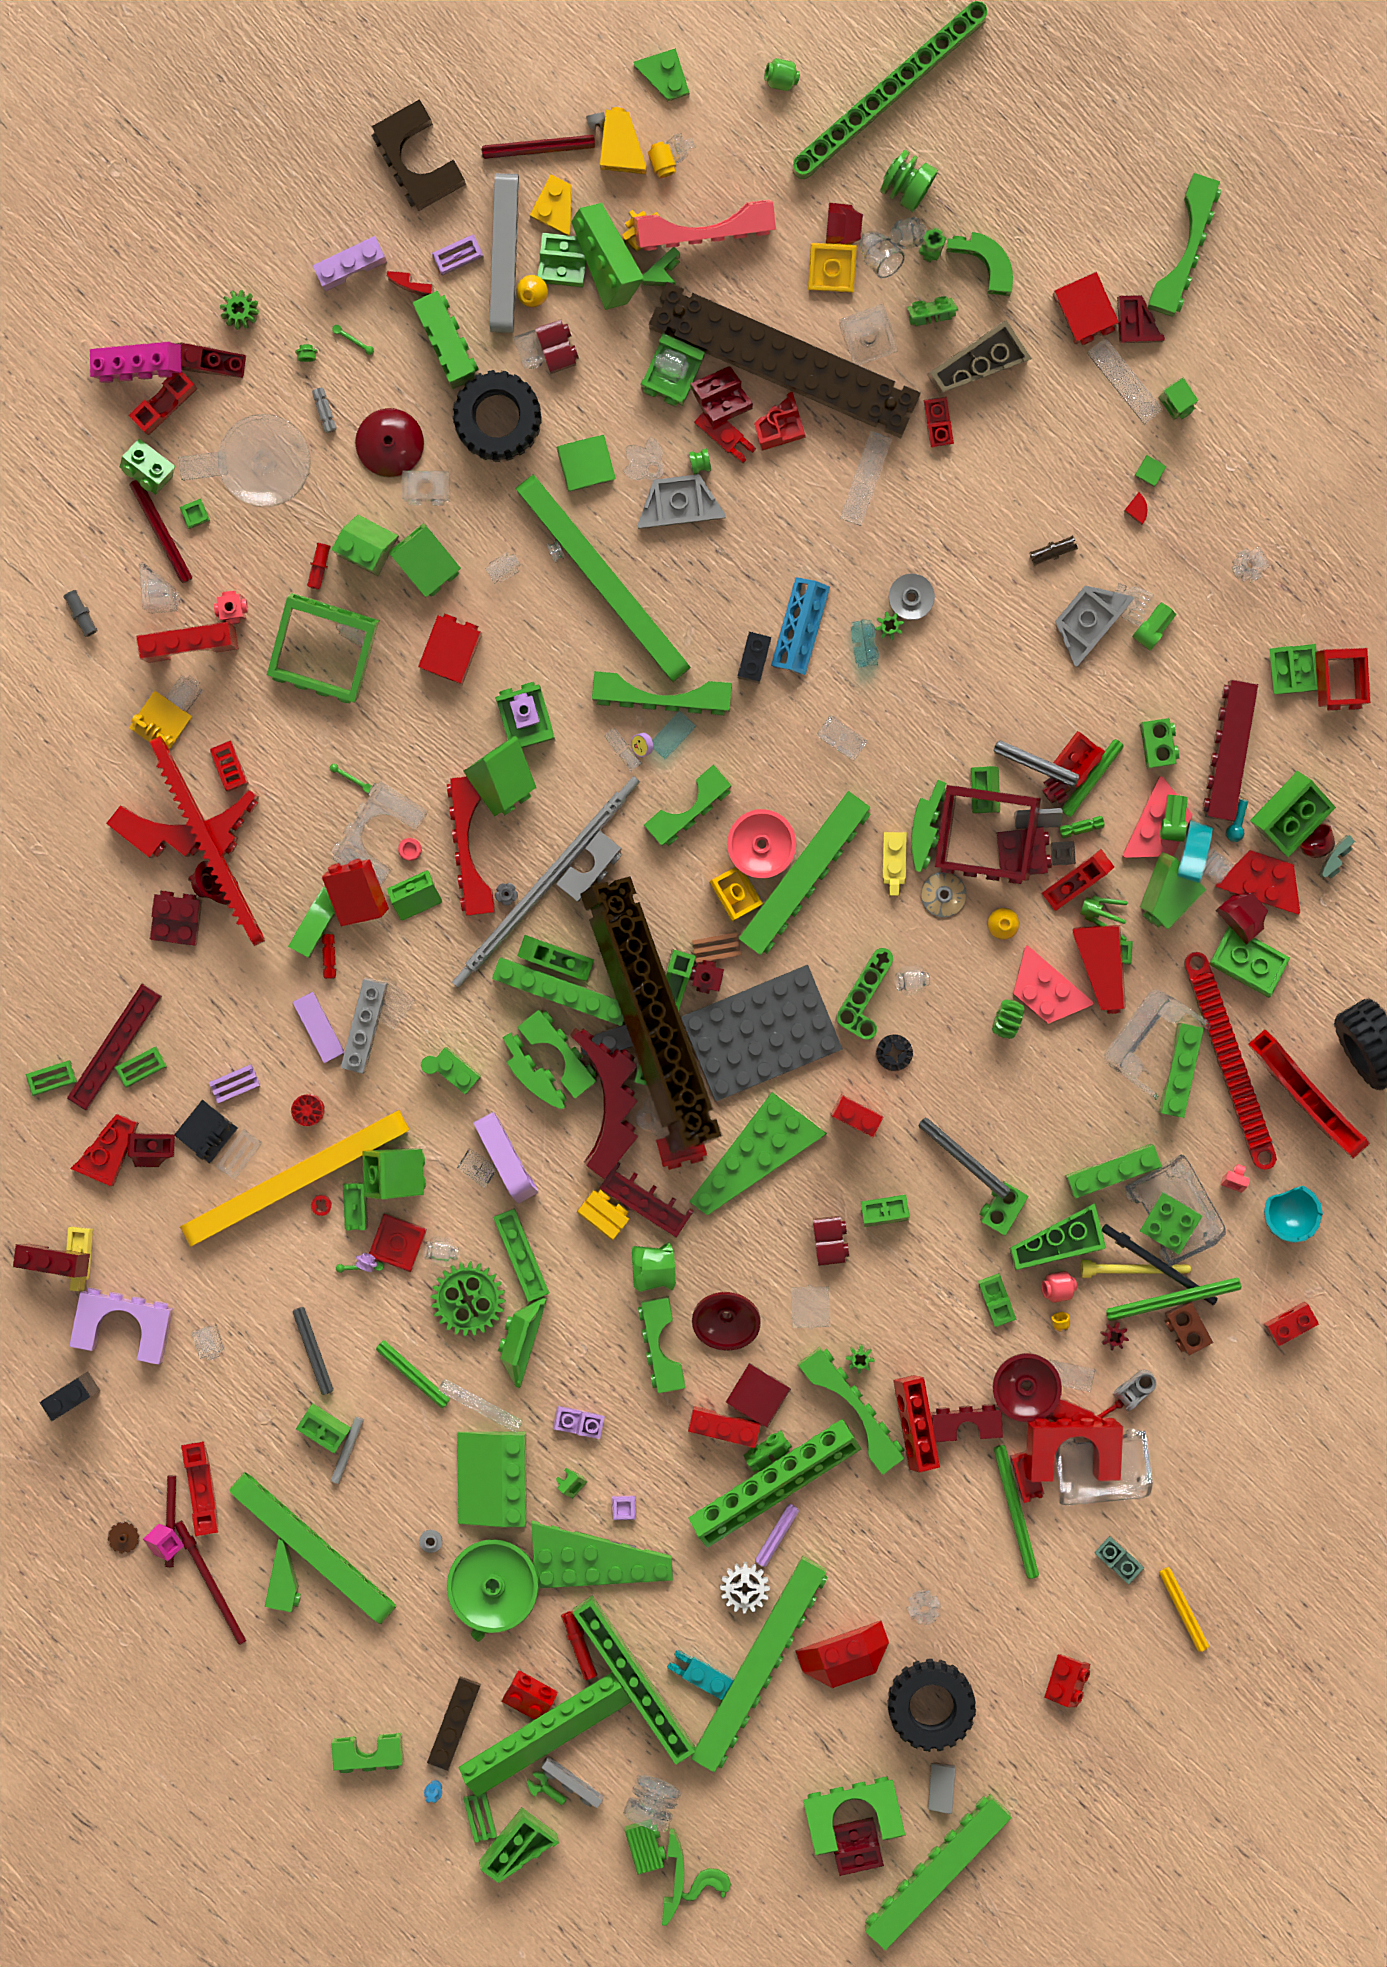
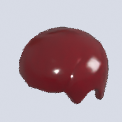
M1326 824L1319 825L1313 834L1309 835L1300 844L1302 853L1312 858H1321L1329 854L1335 846V838L1331 826Z

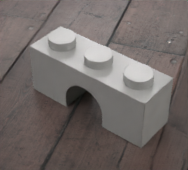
M601 831L596 834L585 848L595 859L592 870L587 873H580L570 866L557 882L560 888L578 902L581 899L580 894L590 888L595 881L600 883L608 873L605 871L606 867L610 863L614 865L622 856L619 853L622 848Z

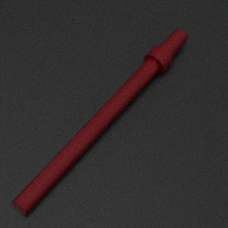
M182 1520L175 1523L174 1525L182 1538L181 1542L184 1545V1549L189 1551L238 1645L246 1642V1638L195 1545L197 1542L194 1536L189 1534Z

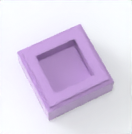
M612 1496L613 1520H636L635 1496Z

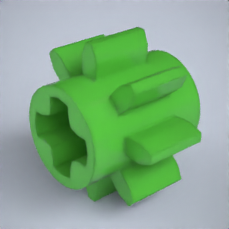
M885 612L884 619L877 618L881 625L875 628V631H882L881 639L887 635L890 636L891 640H894L895 633L902 634L898 626H901L904 622L897 621V613L891 617L888 612ZM891 620L894 622L893 627L896 629H890L888 632L885 630L886 625L883 623H889Z
M860 1344L857 1350L851 1347L852 1355L846 1356L847 1360H852L849 1369L856 1367L858 1374L861 1373L863 1368L869 1371V1362L875 1361L874 1358L868 1357L872 1350H863L862 1344ZM857 1354L860 1356L866 1355L863 1364L861 1362L855 1363V1356Z

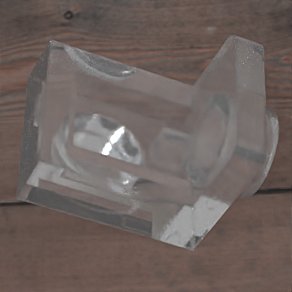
M535 329L513 337L524 368L534 369L546 361Z

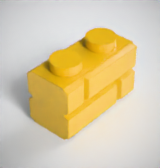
M600 1189L598 1192L593 1190L577 1210V1213L609 1239L613 1240L630 1219L627 1216L629 1211L620 1204L614 1206L609 1202L611 1197Z

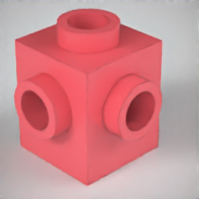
M236 591L222 592L221 597H216L217 603H214V611L216 617H220L222 622H229L234 625L239 624L240 620L246 619L248 604L242 595L236 594ZM227 603H233L231 611L226 610Z

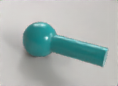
M1239 799L1236 820L1226 830V836L1231 842H1239L1244 837L1245 832L1242 824L1248 805L1247 800Z

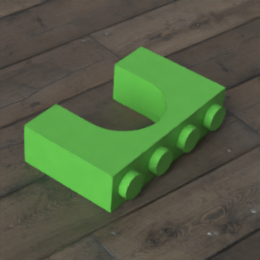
M888 1777L874 1779L875 1784L871 1785L859 1782L852 1784L853 1789L849 1790L837 1787L830 1789V1794L821 1796V1792L808 1794V1799L803 1801L815 1855L839 1851L833 1827V1818L839 1806L849 1800H863L875 1809L883 1841L906 1836L893 1780H888Z

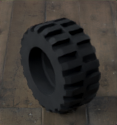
M491 370L484 375L481 373L475 375V379L472 381L468 380L464 384L463 390H459L457 401L453 405V423L460 440L471 453L478 455L484 460L491 459L493 462H500V460L504 459L507 461L513 460V457L517 455L521 456L528 447L531 448L535 443L534 439L539 435L540 423H542L541 408L535 392H533L527 382L521 380V377L516 374L511 375L508 371L501 370V372H495V370ZM494 395H503L510 398L516 404L519 411L518 424L506 436L490 437L479 429L476 422V411L480 403L486 398Z
M1363 999L1337 1014L1334 1020V1027L1345 1054L1350 1059L1353 1067L1356 1068L1358 1074L1363 1077L1364 1081L1371 1088L1384 1090L1387 1088V1014L1374 1000Z
M926 1659V1662L921 1663L918 1660L913 1662V1666L909 1668L907 1666L901 1670L902 1673L894 1678L893 1685L889 1688L887 1707L895 1732L899 1733L900 1738L904 1742L908 1741L911 1747L916 1749L921 1747L924 1751L931 1752V1749H937V1752L943 1751L945 1746L949 1745L951 1748L957 1745L956 1741L958 1739L963 1740L967 1736L966 1731L968 1729L971 1730L973 1717L976 1716L975 1696L967 1677L959 1672L956 1666L953 1664L950 1666L946 1661L940 1659L938 1662L933 1661V1659ZM928 1685H938L945 1688L953 1699V1710L950 1716L943 1722L935 1725H926L918 1722L910 1711V1701L913 1694L920 1688Z

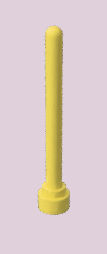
M1081 1260L1080 1265L1081 1278H1091L1096 1276V1273L1165 1274L1151 1264H1096V1262L1091 1260ZM1168 1264L1181 1274L1191 1272L1190 1265Z

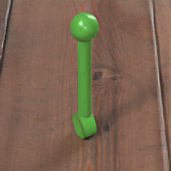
M340 325L333 326L332 331L335 334H341L364 349L368 355L374 353L372 346H366L344 332Z
M337 764L330 765L331 772L339 773L361 786L367 793L372 791L371 784H364L339 769Z
M376 1262L377 1267H374V1269L381 1271L384 1268L383 1263ZM338 1264L336 1266L338 1273H342L344 1270H361L356 1265L344 1266Z

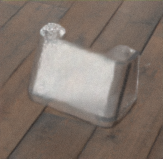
M1182 1154L1163 1163L1162 1167L1147 1172L1125 1186L1128 1199L1136 1204L1142 1203L1148 1215L1151 1213L1162 1192L1203 1215L1180 1255L1161 1244L1160 1256L1167 1262L1169 1267L1216 1245L1226 1234L1222 1219L1190 1162Z
M1129 1429L1123 1435L1121 1481H1098L1092 1475L1093 1445L1091 1442L1076 1443V1439L1069 1438L1056 1451L1055 1466L1059 1503L1062 1505L1139 1499L1148 1497L1151 1494L1153 1480L1146 1431Z

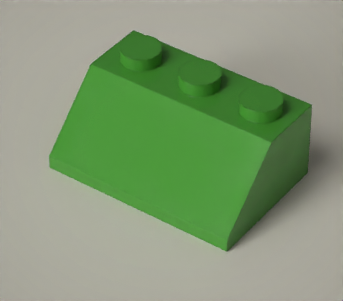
M1297 771L1253 816L1250 822L1285 856L1289 857L1336 807L1310 778Z

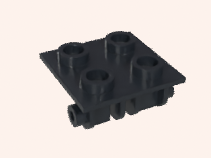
M202 1099L175 1133V1137L192 1149L196 1156L210 1164L238 1127Z

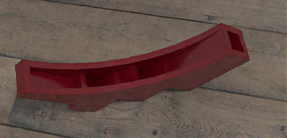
M575 1027L570 1036L586 1051L593 1061L600 1077L603 1091L604 1113L601 1129L594 1147L584 1163L601 1178L605 1179L638 1138V1135L634 1132L636 1127L627 1120L624 1123L622 1122L638 1102L634 1097L636 1092L627 1085H624L623 1088L621 1087L637 1067V1064L633 1061L635 1057L626 1049L622 1052L616 1049L610 1055L611 1049L602 1042L597 1045L592 1041L594 1037L584 1028L579 1031Z

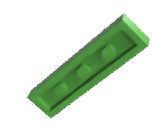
M514 1208L494 1216V1221L528 1302L549 1294V1289L516 1209Z

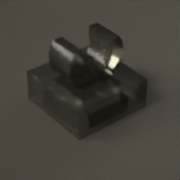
M1074 841L1051 843L1052 866L1076 864Z

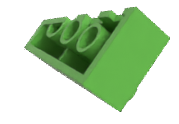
M598 203L579 208L571 223L605 310L626 305L644 280V277L603 204Z
M435 291L414 301L413 305L452 389L464 385L468 380L472 381L475 379V372L479 368L474 358L469 359L466 353L469 347L465 338H459L456 332L460 327L455 316L450 317L446 310L450 306L445 295L440 297L438 291Z
M1095 1203L1010 1247L1014 1270L1105 1249L1106 1245Z

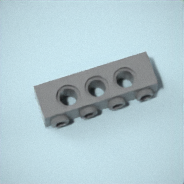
M370 978L363 979L341 1068L362 1074L366 1072L388 983Z

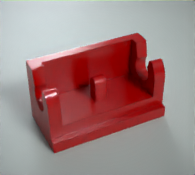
M1027 1451L1010 1455L1024 1503L1030 1502L1033 1498H1042L1044 1494L1041 1482H1031L1026 1477Z

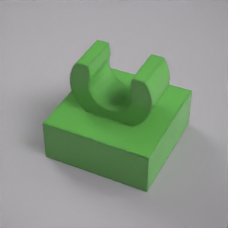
M565 1468L564 1471L568 1474V1477L565 1480L559 1477L556 1478V1481L560 1484L558 1489L564 1495L573 1499L588 1481L582 1475Z

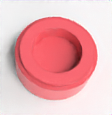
M406 838L400 842L398 852L403 859L413 861L421 855L422 847L416 839Z

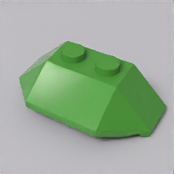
M542 1297L515 1311L513 1317L508 1316L505 1330H508L506 1339H501L498 1351L502 1352L500 1359L515 1387L518 1388L522 1385L546 1305V1297Z

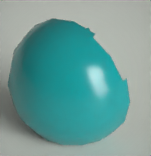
M1302 1185L1287 1192L1268 1197L1264 1208L1265 1223L1271 1233L1283 1241L1292 1243L1305 1241L1314 1236L1320 1227L1323 1215L1321 1203L1315 1193Z

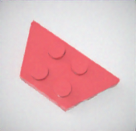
M1161 776L1158 777L1122 855L1124 858L1159 857L1162 852L1174 856L1180 841L1160 839L1161 824L1165 818L1167 795H1177ZM1188 808L1186 809L1185 816L1187 826L1193 815Z
M1028 945L1025 946L1013 994L1046 1023L1049 1024L1094 1004L1091 999Z

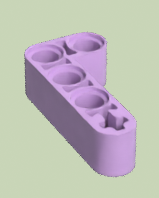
M492 1112L475 1121L474 1125L512 1198L519 1204L539 1193L532 1178L520 1161L496 1113Z

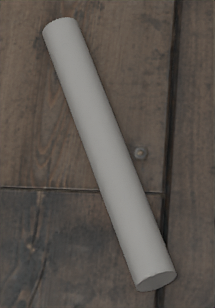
M355 1416L331 1478V1481L339 1484L364 1421L360 1417Z

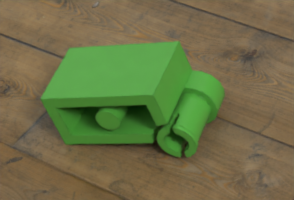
M445 1047L437 1057L427 1056L421 1062V1068L425 1073L433 1074L438 1071L464 1094H467L481 1078L478 1072L448 1047Z

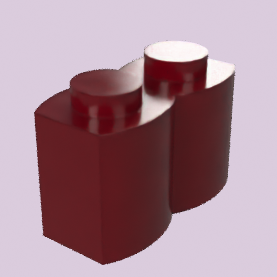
M560 319L535 328L550 374L576 366L575 360L579 359L575 345L570 347L568 338L572 336L568 324L563 325Z
M840 1216L814 1218L813 1226L818 1266L846 1263L845 1257H849L848 1243H843V1235L847 1234L846 1221H841Z

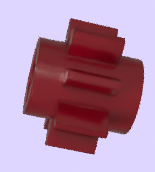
M1051 777L1043 782L1046 787L1042 789V792L1051 804L1055 801L1061 804L1069 798L1066 794L1070 791L1067 784Z
M1116 1322L1115 1326L1112 1327L1106 1323L1108 1329L1105 1332L1100 1331V1334L1106 1338L1102 1341V1344L1110 1343L1111 1351H1113L1114 1346H1119L1123 1349V1341H1129L1124 1336L1127 1328L1120 1330L1119 1322ZM1112 1331H1115L1116 1333L1120 1332V1334H1118L1117 1341L1110 1339L1112 1337Z

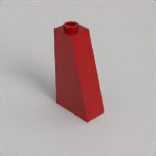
M1121 925L1074 928L1073 935L1101 1010H1107V1014L1121 1013V1009L1126 1008Z

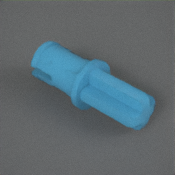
M432 1780L431 1784L429 1783L424 1790L427 1803L430 1801L436 1803L442 1796V1784L437 1780Z

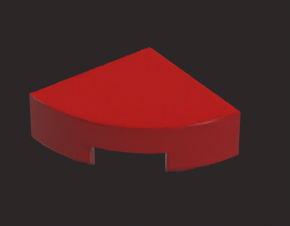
M1138 492L1124 511L1141 525L1146 520L1148 507L1145 498Z

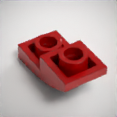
M947 397L923 400L931 447L954 444Z

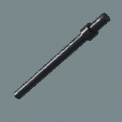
M1108 1224L1103 1226L1102 1232L1114 1239L1115 1244L1121 1248L1126 1247L1187 1289L1199 1287L1198 1284L1130 1240V1236L1124 1232L1120 1233ZM1213 1296L1204 1300L1211 1305H1215L1218 1298Z

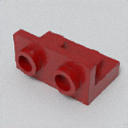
M666 1137L656 1139L662 1166H668V1170L682 1167L681 1162L690 1160L691 1164L704 1161L703 1156L707 1155L705 1144L671 1154Z

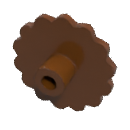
M126 1521L113 1525L112 1530L108 1532L110 1547H113L114 1551H119L120 1553H129L131 1550H134L139 1543L138 1538L140 1535L137 1533L138 1529Z

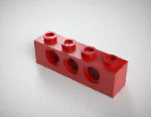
M912 1375L893 1380L909 1470L920 1473L940 1468L924 1377Z

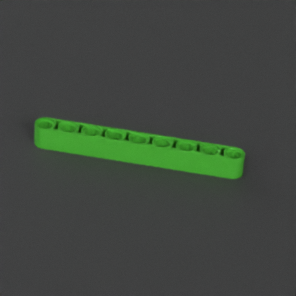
M244 1472L230 1487V1493L374 1621L382 1624L396 1608V1604L251 1475Z

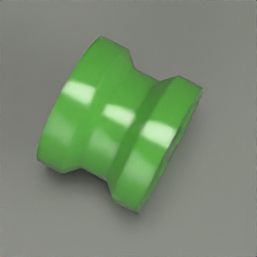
M707 448L702 449L698 453L694 451L689 452L693 475L698 474L702 470L711 471Z

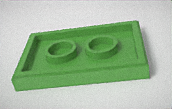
M1228 926L1209 965L1270 998L1290 957L1256 938L1246 945L1233 929Z

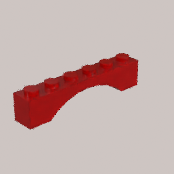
M467 776L450 778L451 784H447L448 798L452 797L453 806L449 807L450 818L455 820L456 829L452 830L453 842L458 843L459 852H455L456 866H461V875H458L459 889L463 888L464 898H460L462 912L466 911V916L495 913L493 890L477 872L469 849L471 819L482 798Z

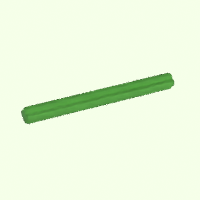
M1236 1277L1108 1308L1106 1314L1109 1321L1118 1320L1241 1290L1240 1279Z
M999 1445L994 1447L998 1469L1026 1576L1028 1579H1033L1039 1576L1008 1453L1005 1445Z

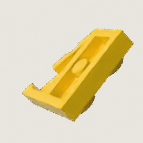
M550 174L530 213V217L564 235L570 236L571 184Z

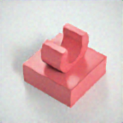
M1237 1164L1232 1172L1228 1171L1223 1176L1221 1185L1242 1193L1248 1187L1250 1178L1243 1176L1246 1167Z

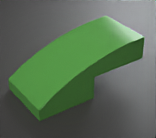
M998 1273L979 1280L978 1283L994 1326L998 1327L1016 1320L1000 1274Z

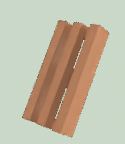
M737 932L692 940L696 963L703 962V960L710 961L741 955ZM734 938V942L699 949L697 945ZM730 947H735L736 949L734 952L706 957L699 956V953Z

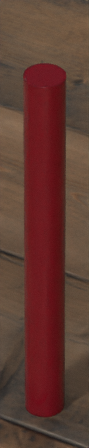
M167 1475L166 1527L173 1529L175 1532L176 1475ZM174 1556L169 1561L165 1560V1567H174Z

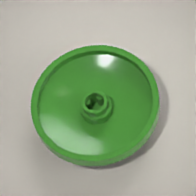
M484 1540L467 1547L453 1562L447 1579V1595L455 1614L471 1628L488 1633L506 1631L523 1622L533 1610L539 1592L537 1570L530 1557L518 1546L503 1540Z

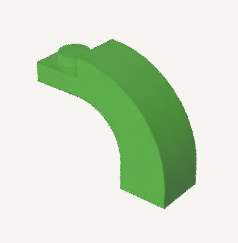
M972 232L970 241H967L966 237L953 236L952 239L948 238L946 252L973 255L986 265L989 273L987 294L1011 295L1013 286L1012 266L1006 252L996 241L976 232Z

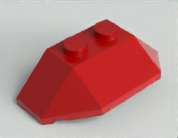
M882 1620L797 1649L795 1652L803 1673L831 1688H835L875 1674L889 1644V1640Z

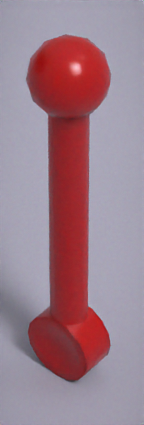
M1117 1400L1115 1405L1098 1416L1103 1418L1115 1409H1121L1124 1406L1123 1402Z

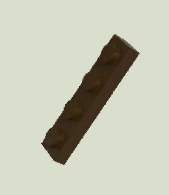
M461 1676L459 1677L428 1758V1764L446 1771L449 1770L481 1686L480 1683Z

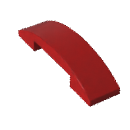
M205 1442L181 1445L191 1496L195 1536L218 1533L216 1500Z

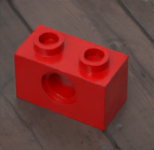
M1302 1302L1267 1321L1264 1325L1274 1343L1281 1346L1319 1325V1322L1309 1304Z

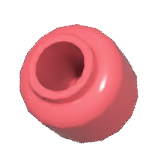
M1066 1271L1046 1275L1041 1283L1043 1296L1053 1303L1072 1299L1074 1291L1077 1290L1076 1279L1071 1277Z

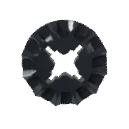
M893 1034L884 1037L879 1042L876 1056L880 1065L885 1069L899 1071L907 1067L911 1062L913 1049L905 1037ZM892 1043H894L897 1050L905 1051L898 1055L897 1063L893 1056H885V1054L892 1050Z

